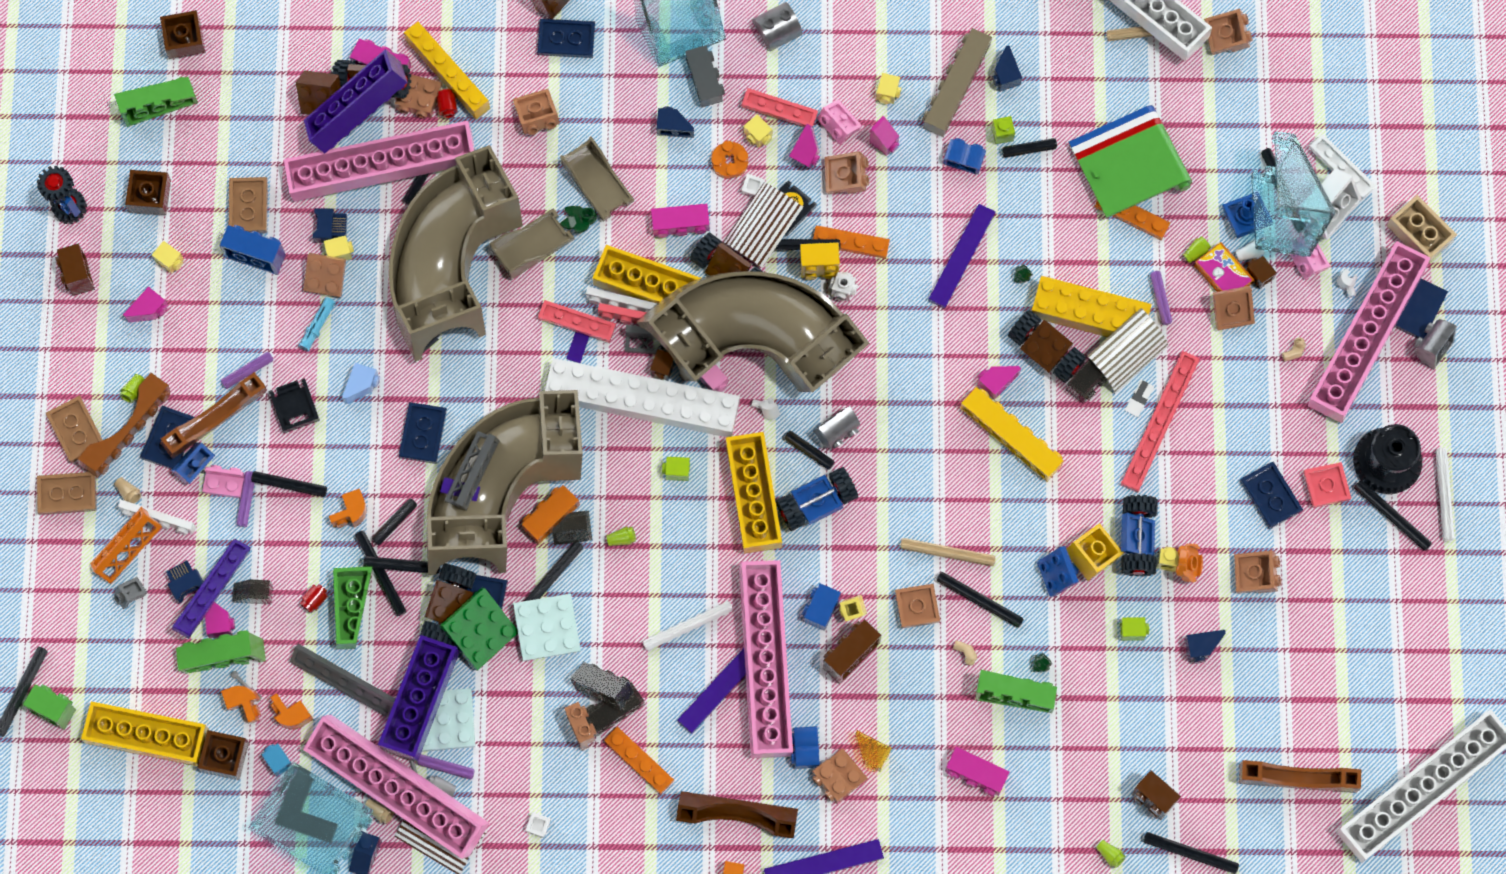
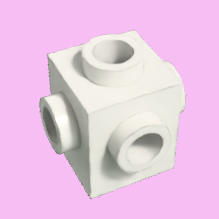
M838 272L836 278L832 277L829 288H832L831 296L838 300L849 302L851 295L855 296L858 285L855 284L856 278L848 272Z

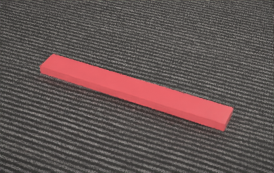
M1182 351L1121 482V486L1137 493L1139 492L1200 358Z

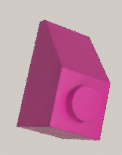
M882 116L870 130L869 143L887 156L898 148L899 135L888 120Z
M806 124L789 157L812 168V166L817 165L820 159V150L813 127Z
M148 286L125 311L123 316L128 322L156 320L159 316L161 317L166 313L168 304L165 299Z
M992 366L988 371L984 369L978 376V386L995 400L1019 376L1021 367Z
M214 602L205 615L208 637L217 638L224 634L232 636V629H235L234 618H231L225 609Z

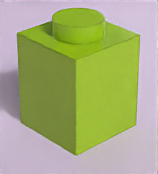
M1012 117L993 119L991 128L995 145L1014 141L1015 130Z
M666 457V462L662 463V474H665L666 480L689 481L690 458Z
M1145 617L1121 618V641H1144L1146 635H1149V623H1146Z

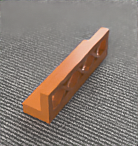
M140 507L90 563L93 572L112 584L162 528V525L151 518L146 509ZM147 522L155 526L150 532H143V527ZM140 537V544L130 547V541L133 538ZM128 551V557L125 560L117 561V555L120 552ZM115 566V571L111 576L103 572L107 567Z

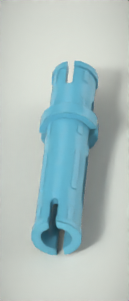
M324 298L310 326L306 327V333L298 345L304 351L309 352L315 339L320 336L319 332L336 304L331 298Z

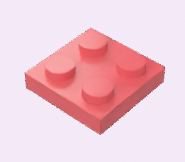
M1342 462L1303 471L1313 508L1351 500Z

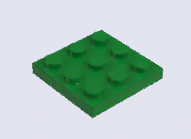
M480 588L440 625L442 630L476 671L518 634L516 627L485 588Z

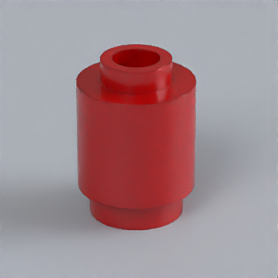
M451 89L440 90L436 97L439 115L444 116V118H452L458 112L455 94Z
M313 584L301 598L300 605L310 613L314 610L317 611L328 597L326 594L327 590L320 584L317 586Z

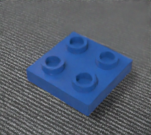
M1258 192L1222 204V209L1237 238L1272 226L1273 222Z
M1065 546L1057 548L1037 561L1050 597L1059 595L1079 582L1076 575L1079 569L1071 562Z

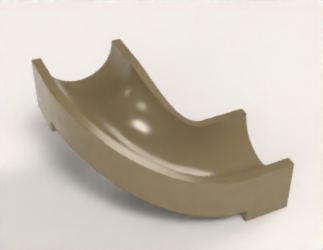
M490 145L456 157L455 166L431 179L410 202L396 230L389 260L390 293L398 327L415 362L423 359V351L427 344L446 330L468 327L475 330L479 337L486 335L482 307L468 282L473 257L478 247L484 241L523 226L519 197Z
M766 272L720 273L692 281L665 297L637 321L641 328L651 333L668 351L680 370L679 376L683 381H697L724 358L723 355L738 349H752L771 357L799 392L813 393L870 344L847 314H843L822 293L793 278Z
M578 390L539 391V398L523 399L509 403L480 419L459 439L442 464L429 498L427 509L428 575H436L438 568L444 563L463 557H476L488 560L497 567L498 573H506V524L520 495L530 485L539 481L581 480L583 452ZM479 431L486 435L496 436L499 443L478 485L480 491L477 501L471 500L466 511L445 502L447 494L441 492V487L445 477L455 480L468 450ZM480 438L477 444L479 450L482 449L486 439ZM478 455L470 459L469 463L471 468L473 467ZM470 472L462 476L461 482H466ZM453 496L452 500L457 501L458 497Z

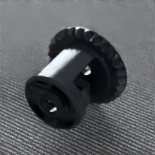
M1391 424L1383 428L1371 430L1359 440L1354 450L1353 464L1357 476L1372 490L1382 494H1397L1409 489L1419 478L1423 467L1421 444L1418 436L1410 428L1400 424Z

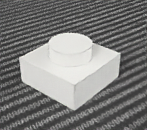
M747 174L741 193L754 197L765 182V179Z
M532 812L525 831L545 838L551 818Z

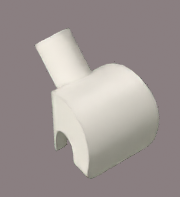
M1345 269L1337 277L1336 282L1341 289H1347L1350 298L1356 296L1353 285L1356 283L1357 275L1354 274L1353 277L1349 278V270Z
M773 397L763 401L755 399L752 401V407L762 409L765 418L775 419L780 415L778 405L774 403Z

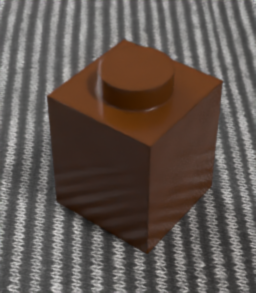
M1261 256L1259 259L1255 257L1247 264L1246 271L1254 278V283L1259 289L1275 279L1277 272L1264 256Z
M657 349L650 368V375L654 379L669 381L675 361L668 352Z

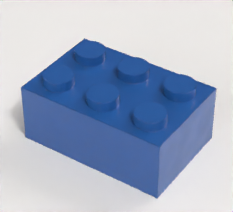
M228 225L220 243V248L225 258L278 275L286 256L280 240L274 237H263L262 234L256 231H245L243 227L234 225V227Z

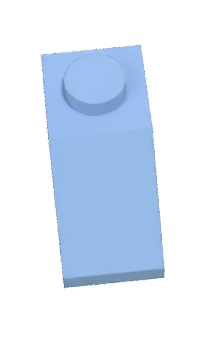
M358 363L354 364L342 396L344 403L349 404L372 393L380 380L377 369Z

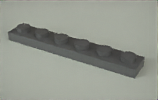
M300 644L295 647L290 659L292 664L382 715L389 717L396 698Z

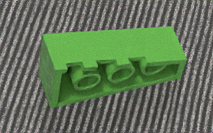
M180 77L176 80L114 94L120 114L127 127L198 103L189 77Z
M372 567L333 568L336 650L356 649Z
M247 630L239 631L237 635L233 636L229 634L220 635L219 639H202L200 643H183V646L176 648L178 671L186 674L212 670V666L215 668L230 667V663L247 665L249 660L255 659L259 663L266 662L264 640Z
M981 669L975 700L1053 713L1057 687L1053 686L1050 682L1038 683L1031 679H1021Z

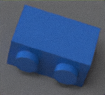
M196 442L171 469V472L184 484H190L215 457V454L202 442Z
M819 583L818 588L814 587L810 595L812 601L810 605L806 604L802 612L804 622L825 631L841 597V592Z

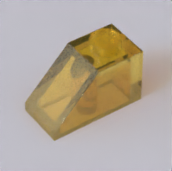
M857 730L855 740L862 762L866 765L865 768L872 772H876V770L881 772L892 748Z

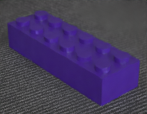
M385 49L304 119L309 141L323 153H326L333 149L341 139L347 137L356 126L361 125L370 114L375 113L378 107L387 102L392 95L401 90L407 83L401 61Z
M420 635L378 743L382 750L417 762L419 761L460 652L457 647Z

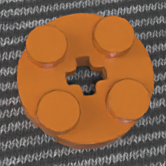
M729 140L718 145L714 149L711 158L714 172L724 179L742 176L748 168V153L746 149L739 143ZM727 157H733V160H734L735 162H734V163L730 162L729 164H727V163H726V161H727L726 158H727Z
M1187 543L1178 549L1179 565L1176 567V574L1185 582L1194 583L1197 581L1196 577L1201 576L1203 556L1198 553V550H1201L1198 544Z

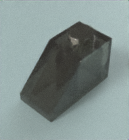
M589 510L569 513L552 529L554 545L592 541Z
M250 579L234 583L232 602L271 605L273 585L270 580Z

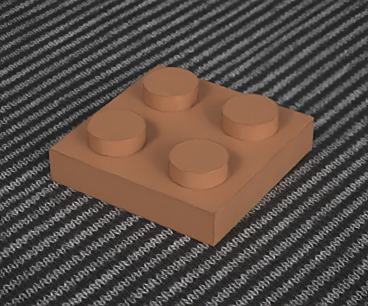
M309 253L307 256L303 291L341 297L346 259Z
M1250 286L1213 292L1217 330L1255 324L1252 288Z
M934 584L895 590L902 629L940 623Z

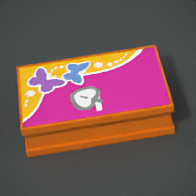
M1222 242L1199 258L1194 265L1217 292L1250 286L1255 281Z

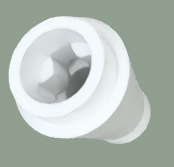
M1253 240L1243 248L1235 251L1239 262L1255 257L1260 258L1261 255L1265 254L1260 240Z

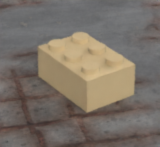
M1418 195L1392 216L1387 224V227L1406 246L1430 257L1429 263L1445 250L1457 236Z

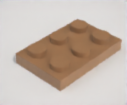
M267 177L229 178V225L233 227L234 225L241 226L248 232L267 233Z
M80 395L46 412L70 463L77 461L89 444L103 440Z
M90 472L37 476V513L39 515L97 511L96 477Z

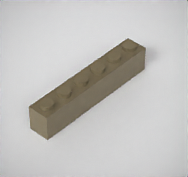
M974 28L971 29L970 33L965 34L962 43H964L962 49H957L954 56L956 60L954 64L949 65L946 74H948L946 80L942 79L938 87L940 92L937 96H933L930 103L932 107L930 111L926 110L922 118L924 129L944 138L991 45V36Z

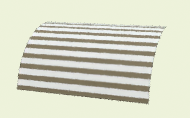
M1141 308L1093 350L1088 357L1101 370L1116 394L1169 345L1156 323Z

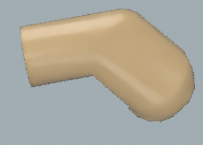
M1296 338L1292 349L1282 353L1284 362L1302 356L1306 348L1303 338Z
M956 640L953 649L964 653L966 657L964 662L967 665H974L977 660V654L973 647Z

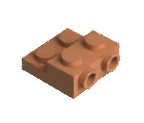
M1240 8L1204 19L1212 27L1208 40L1213 55L1229 50L1235 52L1250 47V42L1253 39L1250 30L1247 31L1246 25L1249 24L1248 16L1243 14Z
M411 74L409 94L406 98H396L395 108L403 114L412 113L419 118H432L437 103L436 97L441 90L442 82Z
M549 89L513 99L524 135H535L538 133V130L545 128L551 130L560 124Z
M860 151L825 157L826 193L847 192L852 194L866 191V186H869V177L865 172V168L869 167L868 158Z
M1271 550L1234 554L1236 592L1238 594L1278 592V586H1281V577L1277 575V568L1280 567V558L1276 556L1275 552Z
M578 701L564 709L581 750L589 748V743L595 741L594 735L597 733L593 724H588L586 717L589 715L585 706H580Z
M843 748L812 771L814 775L812 777L813 781L819 787L822 785L826 790L825 795L831 802L835 801L837 804L868 780L866 775Z

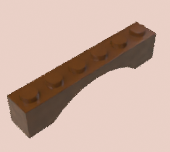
M681 791L676 821L697 824L710 820H736L758 826L774 836L794 839L798 809Z

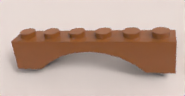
M150 372L139 385L137 405L127 424L111 437L89 444L78 457L79 465L97 478L101 474L104 475L108 471L110 463L120 457L121 450L133 441L137 431H141L145 427L147 419L156 414L158 406L168 400L171 392L169 385Z
M253 372L206 411L162 437L161 445L171 458L174 459L265 394L266 386L257 374Z
M1242 760L1239 764V784L1357 793L1361 789L1362 769L1299 768L1262 761Z

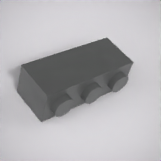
M707 45L685 51V58L701 108L723 102L725 90L723 84L718 82L717 78H720L718 68L713 67L714 56L712 51H708Z

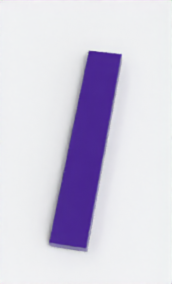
M978 204L928 301L944 309L947 307L996 211Z
M235 538L172 626L173 631L188 639L191 637L249 554L251 547Z
M744 648L677 720L691 734L746 676Z
M879 839L766 868L764 873L829 874L884 859Z

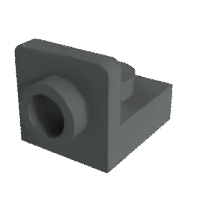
M135 577L117 586L114 592V599L118 605L126 609L129 603L146 596L147 591L138 577Z

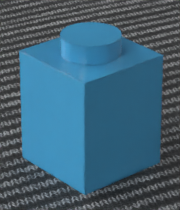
M279 744L268 746L264 749V753L261 754L277 777L293 767V764Z

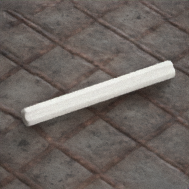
M1442 447L1436 449L1442 534L1444 541H1452L1454 539L1448 458L1447 449Z
M729 601L722 603L645 639L643 645L649 651L732 612V605Z

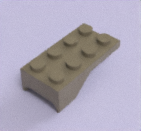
M592 136L584 144L567 155L560 156L562 166L603 222L610 218L611 212L620 206H628L634 202V198L612 170L605 155Z
M554 208L525 227L505 233L489 243L492 253L511 280L575 240L569 230L565 232L558 222L557 218H559V215Z

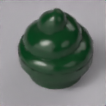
M1018 265L1015 268L1014 282H1028L1031 280L1030 277L1033 273L1026 265Z
M1042 652L1034 657L1032 670L1033 672H1047L1053 663Z

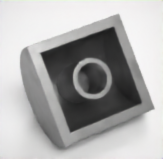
M787 2L752 19L754 26L769 51L802 36L800 23Z
M1442 319L1437 320L1435 324L1430 322L1425 329V333H1427L1425 338L1419 337L1414 345L1417 348L1415 350L1417 357L1434 370L1454 343L1457 326Z
M848 406L814 429L813 432L827 448L832 446L835 449L844 443L842 438L847 435L851 438L859 432L857 428L860 426V422L852 408Z

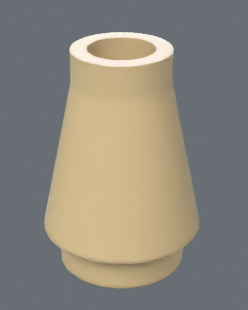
M123 477L115 481L114 486L118 489L124 501L135 504L140 500L142 494L139 488L126 481Z
M372 798L368 799L364 806L380 823L388 824L395 814L392 810Z

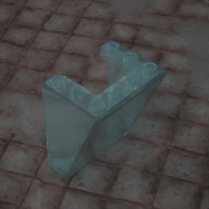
M634 0L636 22L658 68L685 57V51L705 45L709 47L726 40L717 0Z
M1275 131L1272 136V143L1275 144L1276 166H1266L1264 174H1258V170H1254L1251 175L1252 200L1255 203L1253 210L1255 249L1310 257L1334 217L1335 209L1296 135Z
M293 761L249 825L248 830L315 874H338L340 871L339 862L341 859H347L352 851L349 847L353 842L357 843L363 834L360 831L363 828L366 830L369 828L374 816H372L373 810Z

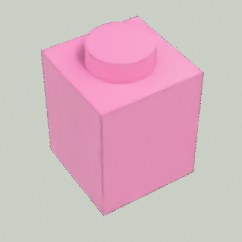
M716 364L699 378L708 390L723 392L728 387L727 376Z

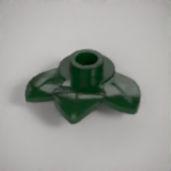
M568 206L564 208L568 217L560 222V225L565 229H574L575 233H582L591 224L596 222L597 214L591 208Z

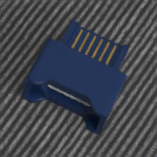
M314 208L317 218V230L313 233L314 243H324L326 240L347 236V213H335L333 208Z
M188 560L166 571L171 581L167 585L178 604L183 602L185 596L197 591L204 582L197 569L193 570Z

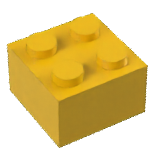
M839 243L800 244L801 278L814 280L817 277L832 279V277L837 276L840 267Z
M1100 523L1066 548L1070 559L1087 581L1091 580L1124 554Z

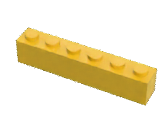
M419 21L404 32L406 42L445 86L452 90L455 97L476 120L490 109L489 100Z
M976 387L961 403L960 409L1048 482L1063 465L1064 460H1062L1061 454L1047 447L1048 444L1043 439L1036 438L1029 427H1023L1015 415L1008 414L1002 404L998 401L994 402L989 398L990 395L984 389L980 390Z

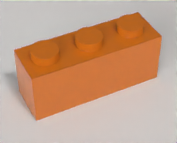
M564 485L560 488L556 487L546 501L542 500L537 505V510L533 514L529 513L524 517L521 524L522 529L539 545L580 506V502Z

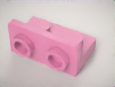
M839 99L823 107L817 117L821 125L840 145L845 142L847 137L860 131L862 127Z
M1313 234L1296 239L1287 247L1304 280L1310 278L1313 274L1325 271L1331 267Z
M218 465L205 467L206 475L202 490L204 494L241 499L245 475L240 469L230 468L227 470L222 469Z

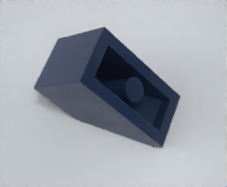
M1009 45L1005 47L995 67L994 76H992L995 87L998 86L1000 92L1019 86L1022 82L1021 73Z
M669 106L658 108L657 136L694 138V127L677 109Z
M1225 629L1186 635L1184 640L1188 662L1194 661L1195 664L1206 662V659L1210 657L1226 634Z
M363 831L360 832L353 850L349 872L354 874L370 873L382 843L380 837Z

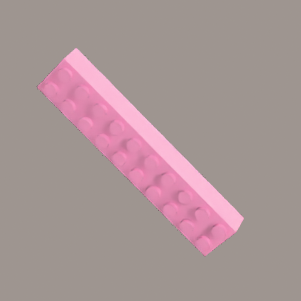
M468 121L330 149L326 153L320 151L284 159L289 193L295 202L447 170L456 165V157L474 151L475 146L470 124Z
M1398 241L1395 242L1313 392L1308 407L1343 423L1423 276L1430 257Z
M780 560L744 561L739 566L751 758L790 757L793 753L781 563Z
M331 714L322 716L303 748L304 751L461 859L471 855L489 825L488 821Z

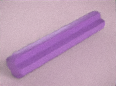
M1153 271L1150 276L1162 325H1169L1172 323V317L1160 271Z
M266 352L221 379L223 386L228 389L253 372L268 365L273 361L272 355Z
M246 471L236 523L239 527H247L255 484V482L251 481L252 471Z
M422 754L417 762L420 766L470 780L473 779L475 773L473 768Z

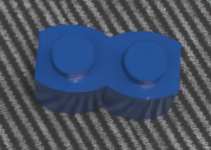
M960 138L950 139L943 164L979 175L986 150L979 144L968 145Z
M817 726L794 727L792 744L795 747V752L791 754L792 764L796 765V769L817 768L820 765Z

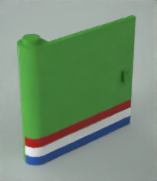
M1153 105L1141 108L1069 141V145L1106 218L1172 188L1183 192L1191 187L1192 180Z

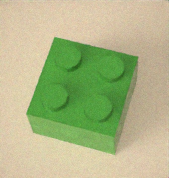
M34 684L23 703V706L32 714L65 730L76 711L72 706L73 702L61 693L57 696L51 688L43 684L41 687Z

